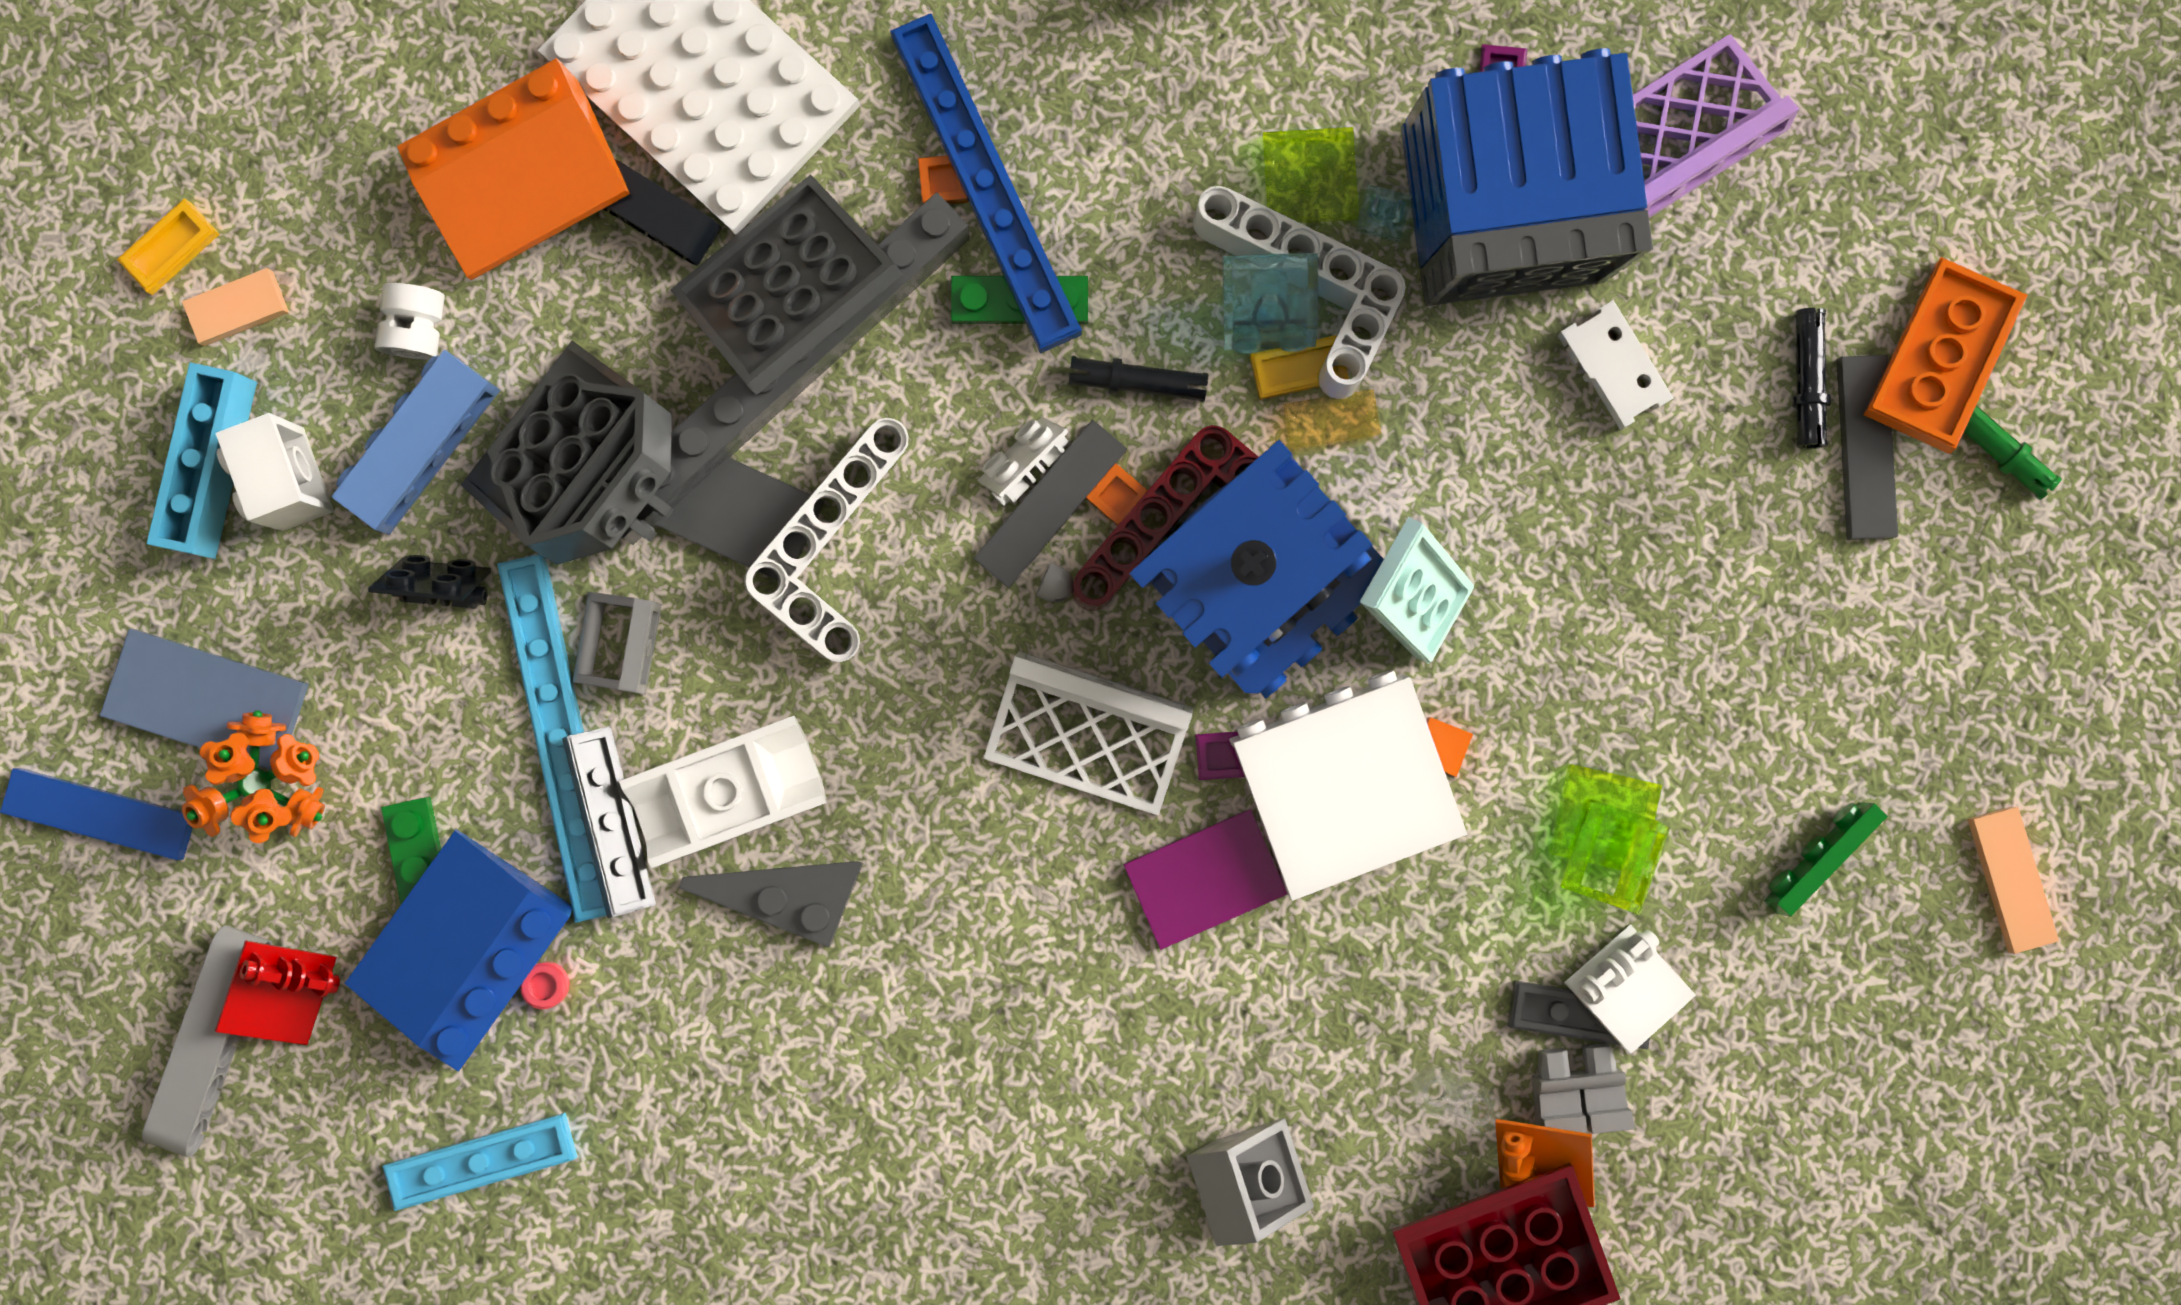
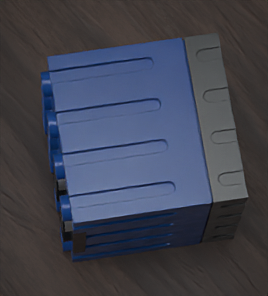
M1601 48L1582 53L1580 55L1581 59L1562 61L1561 55H1548L1533 60L1532 65L1514 67L1511 61H1502L1485 66L1483 68L1484 72L1465 74L1464 68H1450L1437 72L1435 78L1430 79L1428 87H1425L1405 119L1406 123H1403L1401 126L1425 306L1605 283L1609 278L1618 274L1620 270H1624L1632 262L1643 257L1645 253L1653 250L1648 210H1645L1648 207L1627 53L1611 55L1610 49Z

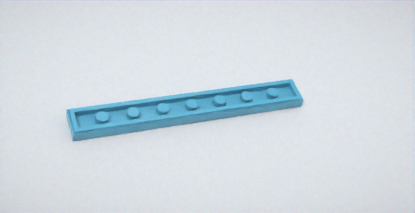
M536 554L497 563L574 920L577 923L607 916L562 738L583 733L584 729L574 683L572 682V674L547 560L542 555Z

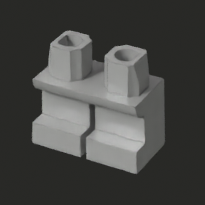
M1596 1043L1582 1046L1585 1070L1570 1071L1566 1049L1552 1048L1539 1050V1075H1532L1536 1125L1588 1133L1589 1131L1592 1134L1635 1129L1632 1110L1628 1108L1624 1086L1626 1084V1074L1616 1067V1061L1610 1045L1607 1043Z

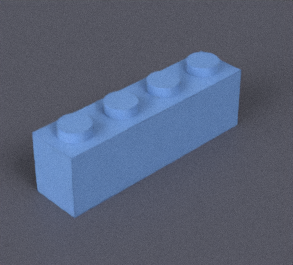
M445 349L440 356L432 357L425 364L421 372L422 379L412 392H407L399 398L393 408L394 415L387 425L376 430L369 437L365 444L366 452L356 465H351L345 469L337 480L336 486L338 488L331 497L376 531L389 535L392 533L500 392L499 388Z

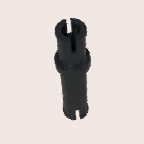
M1813 307L1795 311L1797 395L1792 397V406L1797 409L1798 432L1796 447L1800 449L1805 448V445H1807V449H1819L1828 446L1826 407L1831 405V395L1826 393V309L1824 308L1817 309V313H1815L1816 308Z
M1072 356L1070 368L1087 370L1089 374L1070 373L1068 383L1070 386L1109 389V394L1116 395L1121 390L1205 402L1207 390L1188 388V384L1207 386L1208 373L1122 364V359L1113 358L1112 362Z

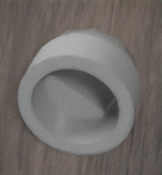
M1050 562L1036 596L1053 603L1066 600L1073 590L1071 574L1064 568Z

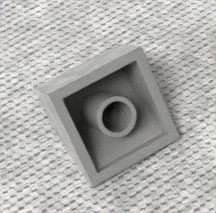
M1285 1118L1214 1140L1187 1155L1216 1246L1257 1243L1314 1208Z

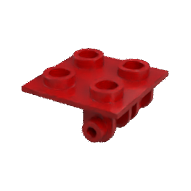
M245 940L214 1031L308 1045L323 997H326L329 993L335 994L340 985V977L333 975L332 972L337 957Z

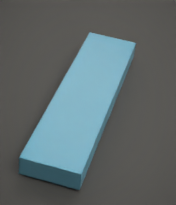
M565 1112L383 1165V1170L394 1211L569 1162L577 1158V1153Z

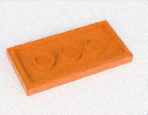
M1940 257L1922 290L1863 415L1951 454L1962 437L2026 300L2027 294Z

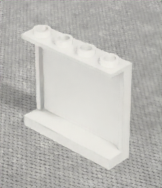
M1394 670L1379 673L1367 679L1370 685L1355 692H1352L1350 686L1334 690L1324 695L1326 702L1312 708H1308L1307 703L1289 707L1280 712L1283 719L1265 725L1263 719L1249 722L1237 728L1238 736L1229 739L1236 751L1281 872L1280 877L1288 893L1287 895L1292 901L1468 835L1409 676L1403 674L1396 676Z

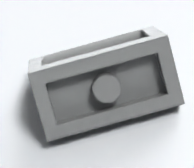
M588 592L572 682L646 694L662 604L631 597ZM605 604L632 609L620 681L592 676Z

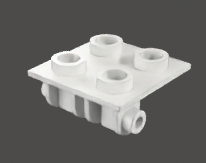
M1041 417L1038 421L1035 419L1028 421L1016 433L1015 439L1017 442L1005 453L1002 451L996 453L985 463L982 468L984 474L977 481L992 491L991 494L1003 506L1009 501L1014 503L1029 488L1022 478L1025 476L1034 484L1036 479L1029 471L1035 467L1041 474H1044L1046 470L1039 461L1041 460L1047 467H1050L1065 452L1063 447L1069 441L1064 436L1068 431L1066 428L1044 417Z
M1631 924L1564 982L1629 1055L1696 996L1657 953L1656 946L1659 945L1657 936L1650 930H1645L1643 933L1637 932Z

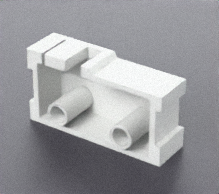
M1612 300L1599 308L1595 313V317L1578 327L1574 323L1558 334V338L1564 347L1568 346L1566 351L1574 364L1580 363L1585 371V374L1582 376L1585 382L1592 383L1617 426L1622 430L1635 422L1633 417L1650 407L1656 410L1672 400L1673 396L1618 306ZM1608 332L1614 333L1617 340H1611L1608 337ZM1637 379L1644 381L1645 388L1638 386Z

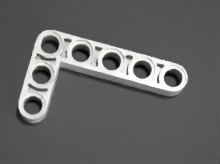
M1213 186L1206 189L1199 198L1193 219L1194 230L1200 238L1349 310L1320 370L1318 380L1322 391L1331 398L1345 399L1353 395L1366 375L1404 296L1406 286L1402 275L1394 268L1229 188ZM1209 209L1220 210L1226 218L1223 220L1212 219L1207 215L1206 211ZM1247 230H1261L1265 233L1267 239H1253L1249 236ZM1300 249L1305 252L1308 259L1297 260L1290 255L1288 250ZM1338 268L1343 270L1348 275L1349 280L1342 281L1336 279L1330 273V269ZM1371 289H1383L1389 295L1390 300L1383 301L1377 299L1371 292ZM1358 326L1365 328L1369 331L1371 339H1359L1353 333L1352 328ZM1333 366H1345L1350 370L1353 378L1345 380L1338 377L1333 371Z
M892 418L877 420L863 433L752 563L744 576V586L751 598L822 657L830 661L843 662L856 654L860 645L858 631L850 622L798 580L797 577L907 448L909 438L907 430L901 422ZM884 428L895 434L897 447L893 452L885 453L878 450L873 440L876 430ZM858 463L866 469L868 478L865 486L854 488L847 484L843 475L847 464ZM829 498L835 502L838 508V516L834 522L822 523L815 517L813 508L816 500ZM793 532L800 533L808 541V551L800 559L789 557L783 548L785 537ZM760 568H770L778 576V587L771 594H761L753 586V575ZM796 598H806L814 607V616L808 623L803 625L793 622L789 615V606ZM836 627L845 630L849 636V646L840 654L829 652L825 645L827 633Z

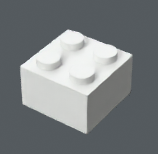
M267 413L215 433L221 447L217 449L219 463L228 475H231L236 492H233L232 495L234 505L239 514L246 518L247 521L285 531L334 512L304 427Z

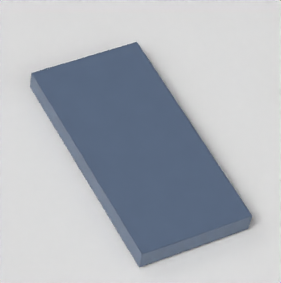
M129 628L100 716L201 748L203 744L209 741L217 743L227 740L231 734L236 733V730L226 728L227 722L242 721L243 713L259 710L262 713L271 714L272 723L286 725L285 731H276L274 745L260 746L259 767L270 770L271 755L279 749L277 745L278 738L285 734H293L309 684ZM248 745L246 748L248 753L250 745Z

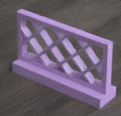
M1731 34L1633 94L1634 108L1642 103L1662 106L1659 125L1636 121L1638 133L1657 136L1654 153H1641L1642 164L1651 165L1649 178L1644 180L1648 207L1645 210H1648L1649 218L1788 131L1799 110L1797 105L1789 95L1784 98L1779 96ZM1726 51L1737 66L1735 77L1709 73L1711 60ZM1704 65L1703 72L1695 71L1696 69ZM1680 79L1699 82L1700 88L1697 101L1671 97L1673 84ZM1706 84L1733 88L1730 105L1725 106L1703 102ZM1666 89L1665 96L1657 95L1659 92ZM1739 89L1758 92L1766 104L1757 110L1737 108L1736 103ZM1668 108L1695 112L1692 129L1686 130L1665 126ZM1701 113L1727 117L1725 130L1719 134L1698 132ZM1734 118H1736V119H1741V120H1739L1738 122H1736L1735 124H1733V119H1734ZM1667 137L1689 141L1687 154L1679 159L1659 156L1662 138ZM1695 142L1703 143L1694 149ZM1657 166L1665 167L1656 173Z

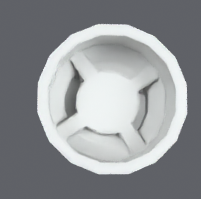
M403 283L383 284L380 311L386 315V320L378 323L375 349L385 354L403 358L430 360L436 356L440 334L433 327L435 323L442 321L445 295L439 291L417 285ZM406 323H411L410 329L406 328Z

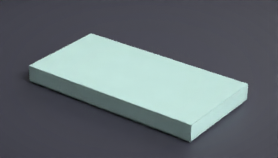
M1408 517L1361 598L1360 603L1414 657L1429 664L1432 662L1471 594L1474 585L1425 525Z

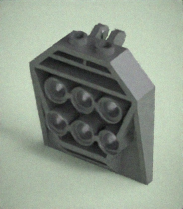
M571 341L462 482L461 486L523 544L556 565L613 549L629 527L651 542L657 533L650 524L636 517L647 503L651 506V509L662 517L669 518L675 511L674 508L655 495V492L671 472L672 414L581 346Z

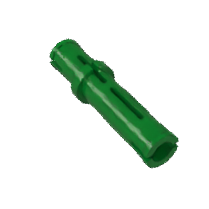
M1976 405L1964 433L1999 463L1998 469L2003 474L2011 473L2035 494L2038 500L2048 495L2046 490L2050 489L2053 491L2062 478L2055 475L2031 453L2032 447L2026 442L2020 444Z

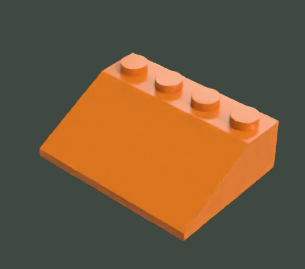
M557 58L397 146L412 184L466 277L470 280L477 278L630 194L580 82Z

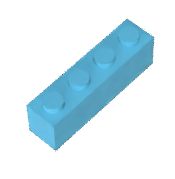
M189 363L146 544L216 559L233 481L231 475H228L219 463L217 449L221 447L215 433L249 420L257 386L256 381L233 371Z

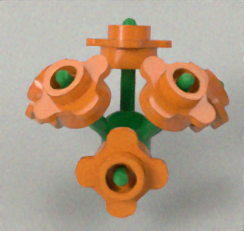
M259 710L243 713L242 721L227 722L226 728L236 730V733L231 734L227 740L217 743L209 741L203 744L199 754L207 763L206 779L214 785L234 782L233 790L222 795L213 787H205L199 791L192 784L184 787L183 795L186 798V803L182 805V814L191 827L204 829L210 837L218 835L220 833V826L218 824L226 820L229 814L227 803L237 798L242 800V802L231 811V821L234 825L242 826L249 832V839L254 843L267 841L269 834L273 830L287 824L292 826L290 835L296 837L304 827L313 829L318 821L322 819L325 805L320 803L319 800L323 795V788L317 787L313 794L299 788L291 798L271 789V780L276 777L288 784L299 781L302 786H310L316 781L314 765L319 759V752L314 745L299 743L295 741L292 735L285 734L277 740L279 749L271 755V769L265 772L258 768L260 746L274 745L276 731L286 730L285 724L272 723L271 714L262 713ZM248 745H250V747H249V753L247 752V749H246Z

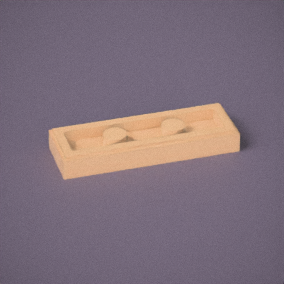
M2011 806L1967 819L2008 953L2016 954L2058 942V935L2019 808Z

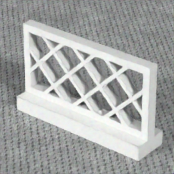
M1019 651L1014 657L1009 673L1010 676L983 759L1159 816L1186 731L1190 724L1193 707ZM1017 684L1035 689L1044 706L1021 717L1012 701ZM1045 693H1048V694H1051V695H1054V696H1057V697H1060V698H1058V699H1056V700H1054V701H1052V702H1049V700H1048V698H1047V696H1046ZM1068 700L1079 703L1088 720L1064 731L1053 708ZM1089 707L1104 712L1093 717ZM1010 710L1015 721L1004 726ZM1047 711L1059 735L1036 746L1024 722ZM1113 714L1124 718L1132 734L1108 746L1097 722ZM1132 721L1147 725V727L1137 731ZM1016 726L1019 727L1030 748L1015 757L995 751L1001 734ZM1091 726L1103 749L1079 760L1068 737ZM1155 729L1174 734L1170 751L1152 760L1141 736ZM1062 740L1073 764L1059 771L1047 768L1039 751ZM1135 740L1147 763L1123 774L1112 751ZM1106 754L1117 778L1099 785L1090 781L1083 765ZM1033 755L1038 764L1023 759ZM1166 761L1162 776H1160L1156 765ZM1077 769L1081 778L1067 773ZM1150 769L1158 784L1153 802L1134 796L1127 780ZM1121 783L1126 793L1112 789V787Z

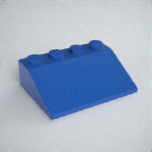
M455 829L344 984L418 1047L459 1072L567 922L572 912V906L560 896Z

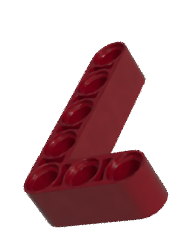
M1211 425L1201 429L1078 571L1074 578L1072 590L1074 601L1078 606L1088 611H1097L1108 605L1132 577L1129 573L1155 550L1212 481L1222 488L1235 479L1236 471L1247 468L1259 457L1221 426ZM1207 439H1215L1223 446L1224 455L1220 459L1209 460L1201 453L1200 443ZM1179 473L1190 476L1194 482V491L1186 495L1175 492L1171 487L1170 478ZM1149 508L1161 511L1165 518V525L1158 529L1147 528L1141 521V512ZM1117 543L1131 545L1136 554L1135 560L1128 564L1116 562L1111 556V547ZM1097 577L1105 584L1106 593L1101 598L1089 599L1082 593L1080 584L1086 578Z

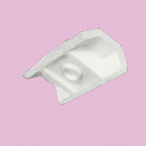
M795 716L619 781L622 791L634 807L645 837L647 861L650 869L827 803L821 776L807 738Z

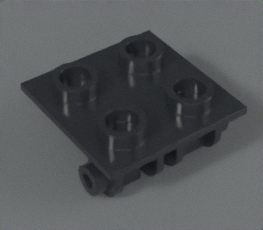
M409 555L399 560L368 588V592L391 594L392 597H399L400 602L425 604L427 602L428 605H435L437 600L440 599L442 606H449L452 600V607L476 609L478 605H485L487 602L488 590L486 587H480V583L491 573V568L478 567L474 561L466 559L452 560L446 564L430 562V558L423 555Z

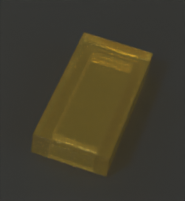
M1374 389L1354 392L1353 395L1345 399H1335L1328 396L1286 403L1282 406L1290 451L1381 435Z

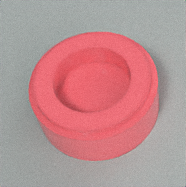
M549 961L540 962L533 967L520 986V992L525 1002L537 1009H549L560 1004L567 996L569 978L566 971L560 965Z

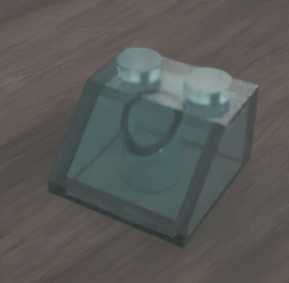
M1317 253L1223 256L1222 308L1224 350L1254 353L1260 349L1281 348L1284 351L1297 352L1304 350L1306 347H1316L1318 328Z

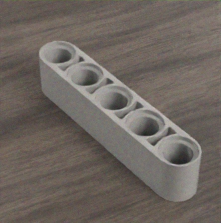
M227 925L221 927L214 936L142 1132L143 1142L185 1157L193 1156L201 1146L205 1136L201 1134V1131L206 1133L221 1092L217 1090V1087L222 1089L237 1048L233 1046V1043L238 1045L241 1037L239 1035L218 1033L214 1030L244 941L273 945L272 941Z

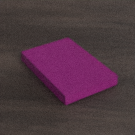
M1251 809L1123 864L1160 950L1288 894Z

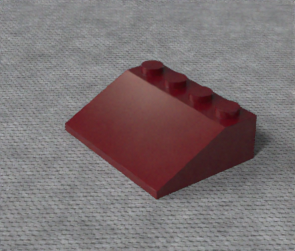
M1571 1163L1391 1229L1416 1305H1607L1621 1300Z

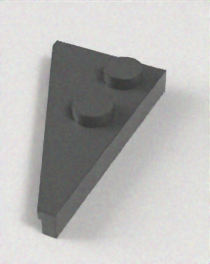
M849 861L687 876L682 878L679 888L830 947L863 863Z

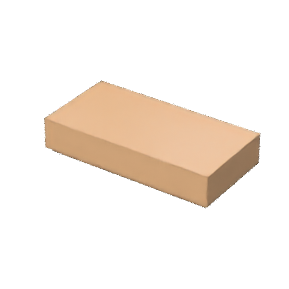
M268 268L182 301L198 344L203 346L289 313L274 272Z

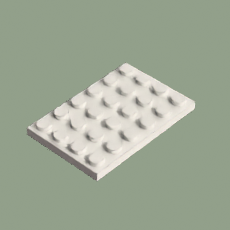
M585 0L538 49L539 53L548 62L557 58L580 82L586 97L734 235H737L861 106L859 100L750 0Z

